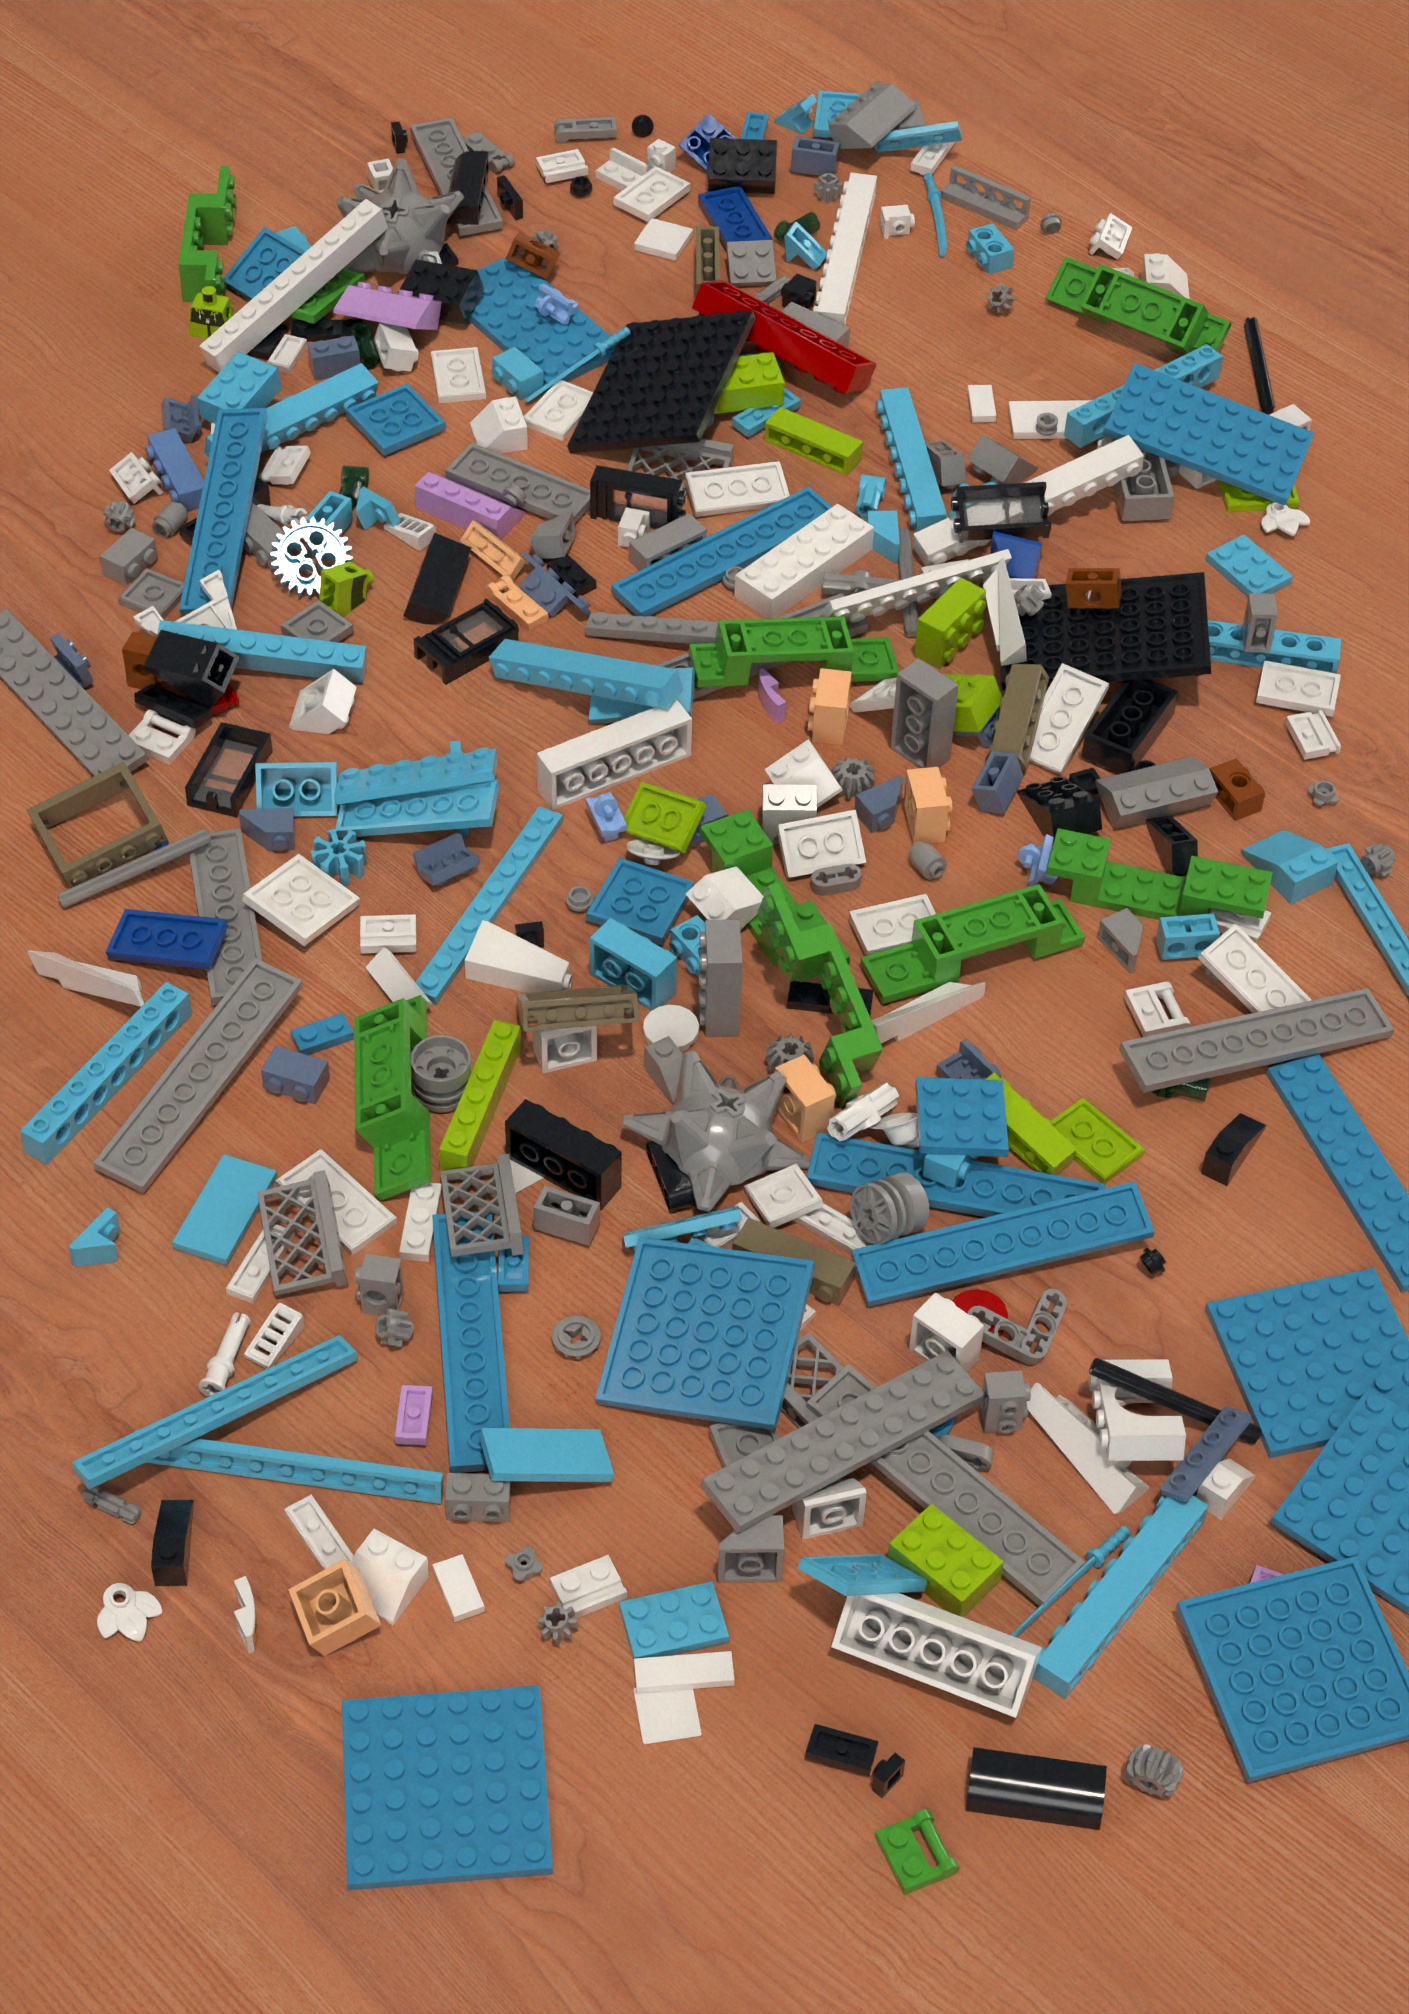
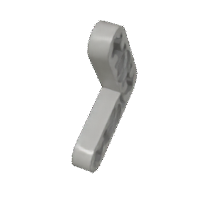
M1048 1289L1044 1291L1035 1305L1026 1328L982 1306L972 1307L967 1314L981 1319L980 1322L984 1325L982 1337L984 1343L1024 1364L1036 1365L1042 1360L1049 1349L1067 1307V1300L1059 1290ZM1049 1300L1054 1302V1309L1051 1313L1046 1312L1050 1304ZM1035 1322H1044L1048 1326L1049 1332H1040L1036 1328ZM990 1325H994L995 1327L993 1328V1330L989 1332L988 1330L991 1327ZM1005 1330L1009 1332L1012 1341H1003L999 1337L998 1331ZM1035 1340L1038 1343L1034 1349V1354L1029 1352V1346Z

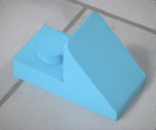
M811 94L787 108L774 119L775 123L797 133H804L813 125L808 114L812 111L811 106L817 102L816 98Z
M795 221L784 236L786 260L789 262L799 255L805 263L815 270L827 256V251Z
M364 486L360 489L356 515L365 530L377 520L382 523L386 522L393 527L401 521L392 502Z
M107 1207L68 1246L72 1265L81 1267L118 1261L116 1245L112 1242L120 1231L117 1212Z

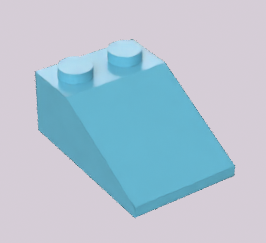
M1286 830L1279 831L1241 850V854L1255 869L1273 872L1270 884L1290 905L1332 885L1334 882L1338 861L1322 845Z

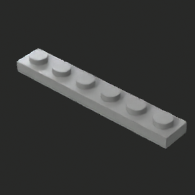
M591 612L585 626L586 636L707 644L715 643L718 622Z

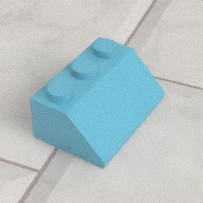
M338 762L255 763L257 809L294 808V816H338V805H336L334 796L339 778Z

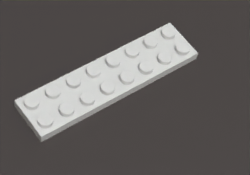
M1006 549L829 601L818 617L844 616L846 622L857 623L868 615L873 614L874 617H877L892 608L896 610L904 609L913 601L921 604L929 601L933 596L939 595L941 597L959 578H963L973 584L977 582H983L984 584L999 566L1000 559L1004 558L1007 565L1012 557L1009 550Z

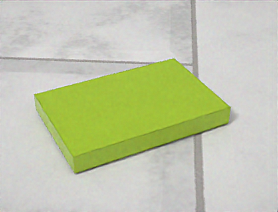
M1217 479L1227 513L1266 510L1269 504L1275 503ZM1293 485L1286 503L1290 509H1298L1300 505L1295 485Z
M641 781L624 817L627 831H623V833L685 854L707 805L702 801Z
M1081 1098L1050 1121L1053 1127L1063 1136L1068 1137L1077 1148L1073 1160L1100 1183L1106 1184L1144 1155L1145 1149L1085 1098Z

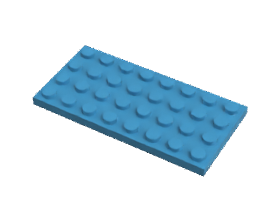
M505 258L477 270L484 291L468 321L504 352L513 347L520 350L543 370L544 385L594 351L593 345L595 343H602L610 337L605 330L579 308H577L575 315L570 316L569 323L565 325L549 315L543 316L540 314L538 308L534 306L539 296V285L546 284L550 288L555 289L541 276ZM617 343L606 350V355L603 357L597 354L561 380L568 382L608 363Z
M1134 363L1106 424L1103 435L1116 440L1129 435L1141 450L1281 505H1286L1314 432Z

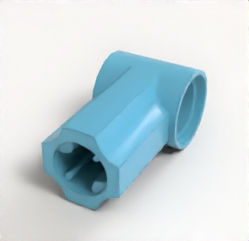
M861 475L859 497L856 504V513L861 518L867 519V511H878L880 499L883 500L885 494V477Z

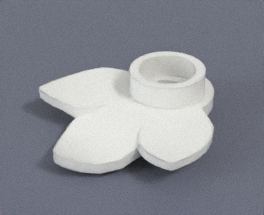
M1276 502L1267 506L1266 515L1261 520V526L1265 532H1271L1278 528L1291 536H1295L1299 525L1310 524V519L1304 512L1290 509L1287 505H1281Z
M115 1583L104 1592V1608L98 1615L97 1626L104 1639L111 1637L119 1630L125 1637L141 1642L146 1632V1618L160 1616L162 1608L152 1594L146 1591H134L129 1585L124 1583ZM116 1594H122L126 1599L122 1603H117L113 1597Z

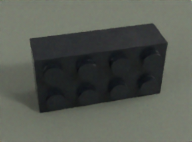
M1150 679L1124 681L1085 734L1082 757L1121 774L1133 771V768L1140 762L1173 716L1178 691Z
M527 1099L505 1121L506 1154H509L510 1160L540 1175L571 1194L600 1202L601 1211L622 1188V1152L614 1145L599 1140L589 1131L579 1129L570 1124L567 1119L558 1117L547 1111L543 1106L534 1104Z

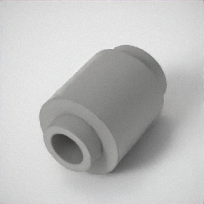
M170 502L154 518L152 524L154 531L163 538H167L169 535L173 536L179 530V527L188 520L187 509L181 503Z
M919 841L910 848L908 853L910 862L926 879L932 880L944 874L947 861L931 844Z

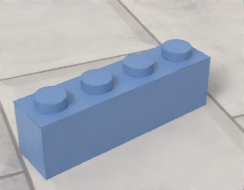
M172 428L147 435L148 446H145L147 457L149 460H153L156 474H161L163 487L165 490L169 489L171 502L181 503L185 506L187 512L199 509L204 480L176 429Z

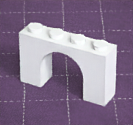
M1168 1359L1104 1360L1172 1389L1173 1377ZM1089 1374V1390L1093 1391L1092 1406L1093 1409H1098L1096 1411L1097 1428H1102L1100 1429L1101 1448H1106L1108 1461L1184 1460L1186 1433L1182 1416H1143L1131 1413L1122 1406L1131 1403L1155 1402Z

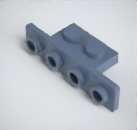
M525 551L521 554L535 569L519 587L546 610L552 618L569 600L588 617L590 616L591 612L588 608L591 605L581 595L576 598L573 595L576 591L567 582L564 581L560 584L558 580L561 577L550 567L546 571L543 568L545 563L536 554L532 557Z
M1228 1406L1224 1407L1187 1453L1184 1460L1179 1463L1160 1487L1161 1493L1182 1502H1188L1192 1495L1195 1496L1200 1485L1219 1461L1224 1460L1226 1452L1252 1421L1251 1414Z

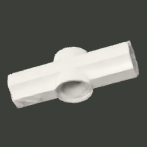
M884 1083L869 1093L858 1096L846 1103L847 1108L829 1119L827 1129L831 1137H835L840 1142L848 1139L858 1131L878 1123L881 1120V1115L898 1104L899 1094L896 1088L891 1087L888 1083Z

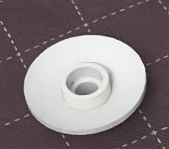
M643 839L632 840L627 843L626 847L629 852L644 858V863L648 865H659L660 860H667L680 855L678 851Z

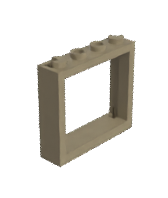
M124 761L27 809L37 832L69 889L102 875L168 841L161 823ZM129 788L149 823L66 864L47 829Z
M629 985L517 994L519 1023L524 1032L639 1022L637 993ZM537 1021L538 1025L529 1026L528 1022Z

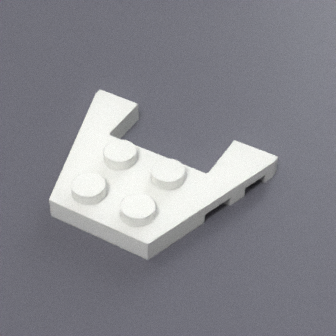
M220 570L199 580L200 586L211 601L174 621L237 630ZM152 606L133 618L136 625L153 637H157L159 622L163 619L155 607Z

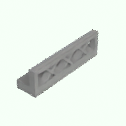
M956 165L951 168L950 183L941 190L942 199L1016 231L1028 220L1031 197ZM957 175L963 177L967 184L964 185L957 182ZM975 184L982 185L986 192L979 191ZM994 192L1001 193L1005 200H999ZM1014 199L1023 202L1022 209L1016 206L1013 201Z

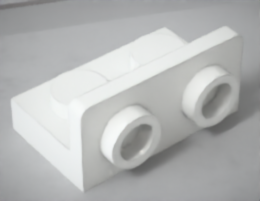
M613 147L610 149V160L596 169L595 174L597 179L622 191L647 173V165Z
M1111 213L1105 220L1101 218L1094 228L1096 232L1089 241L1091 247L1088 253L1093 255L1098 248H1101L1106 254L1118 260L1123 254L1133 227Z
M133 452L129 453L109 470L134 504L152 489L159 495L164 493L159 486L162 483L153 471L149 472L151 466L143 457L138 459Z

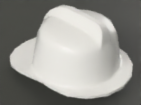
M897 1113L883 1116L878 1123L870 1127L873 1129H883L894 1146L908 1149L919 1146L917 1113Z

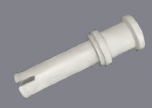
M239 1313L232 1314L231 1321L216 1356L208 1361L207 1374L198 1386L199 1391L207 1397L226 1389L225 1384L234 1373L233 1361L251 1321L243 1313L239 1321H237Z

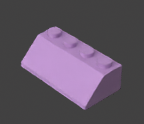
M358 282V286L348 285L334 307L333 313L412 329L438 330L441 301L433 300V295L419 293V297L412 296V291L399 289V293H394L391 287L378 286V289H373L371 283Z
M428 472L415 485L417 509L466 530L472 520L477 521L500 540L525 516V511L431 472Z

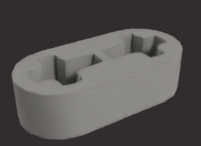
M843 864L815 870L811 876V889L814 893L821 896L853 891L861 884V870L853 864Z
M941 1435L938 1437L942 1443L976 1471L983 1472L991 1468L994 1451L988 1445L952 1435Z

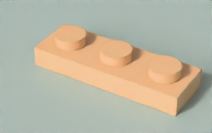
M472 520L460 540L464 545L471 547L474 553L503 576H510L512 581L515 580L526 562V559L477 521Z

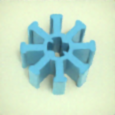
M337 829L328 830L329 842L320 839V836L314 839V850H311L312 864L332 878L340 875L341 884L349 886V873L357 876L358 879L365 875L364 865H367L366 845L364 840L357 842L356 832L348 830V834L342 840H338Z

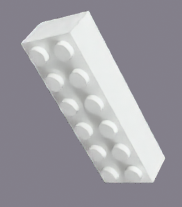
M836 504L735 575L734 597L764 618L775 619L823 585L824 573L839 574L873 550L874 527L841 505Z
M676 699L668 709L654 707L536 753L537 791L551 810H555L691 756L692 718Z
M900 1593L847 1596L831 1646L1015 1718L1023 1709L1043 1648Z

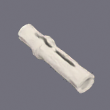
M257 505L272 521H279L284 525H291L292 521L301 524L302 517L306 521L308 516H301V514H307L303 508H294L291 505H283L281 507Z

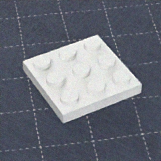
M297 854L243 894L242 901L301 945L305 946L359 906L360 897L303 856Z

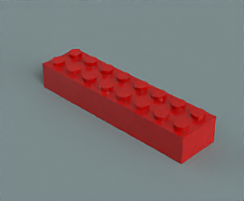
M724 280L702 282L692 309L699 312V316L753 311L756 320L746 341L756 343V348L762 351L774 352L776 359L794 364L796 370L814 375V380L834 386L833 390L845 395L850 392L856 393V391L866 390L877 363Z

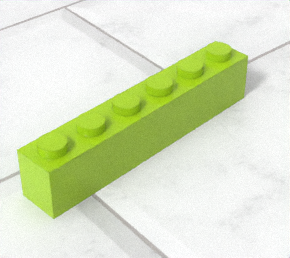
M497 1020L493 1021L439 1148L440 1171L473 1167L521 1051V1026Z

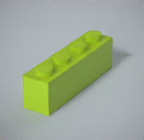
M779 407L765 422L764 441L846 476L862 460L863 441L785 408Z
M995 1072L985 1080H1003L1009 1147L1036 1172L1058 1175L1072 1163L1077 1151L1073 1142L1055 1129L1050 1120L1042 1117L1027 1099L1017 1094L1006 1080L1001 1079Z

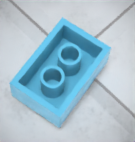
M238 351L197 397L201 418L215 424L217 413L220 409L265 408L282 389L278 368Z
M612 918L605 922L590 937V975L609 986L629 985L637 993L638 1003L650 1011L664 1006L676 994L677 957L669 950H664L652 943L647 937L640 936L626 925L620 924Z

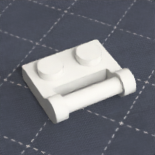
M149 709L145 713L143 720L129 736L147 756L170 765L194 739L196 729L187 725L177 724L159 716L156 711ZM156 725L160 728H163L167 731L179 735V737H172L168 734L153 729V727Z
M1161 982L1125 990L1124 999L1143 1037L1192 1027L1189 1019L1184 1017L1173 995L1174 989L1170 982ZM1158 997L1164 1000L1172 1019H1168Z

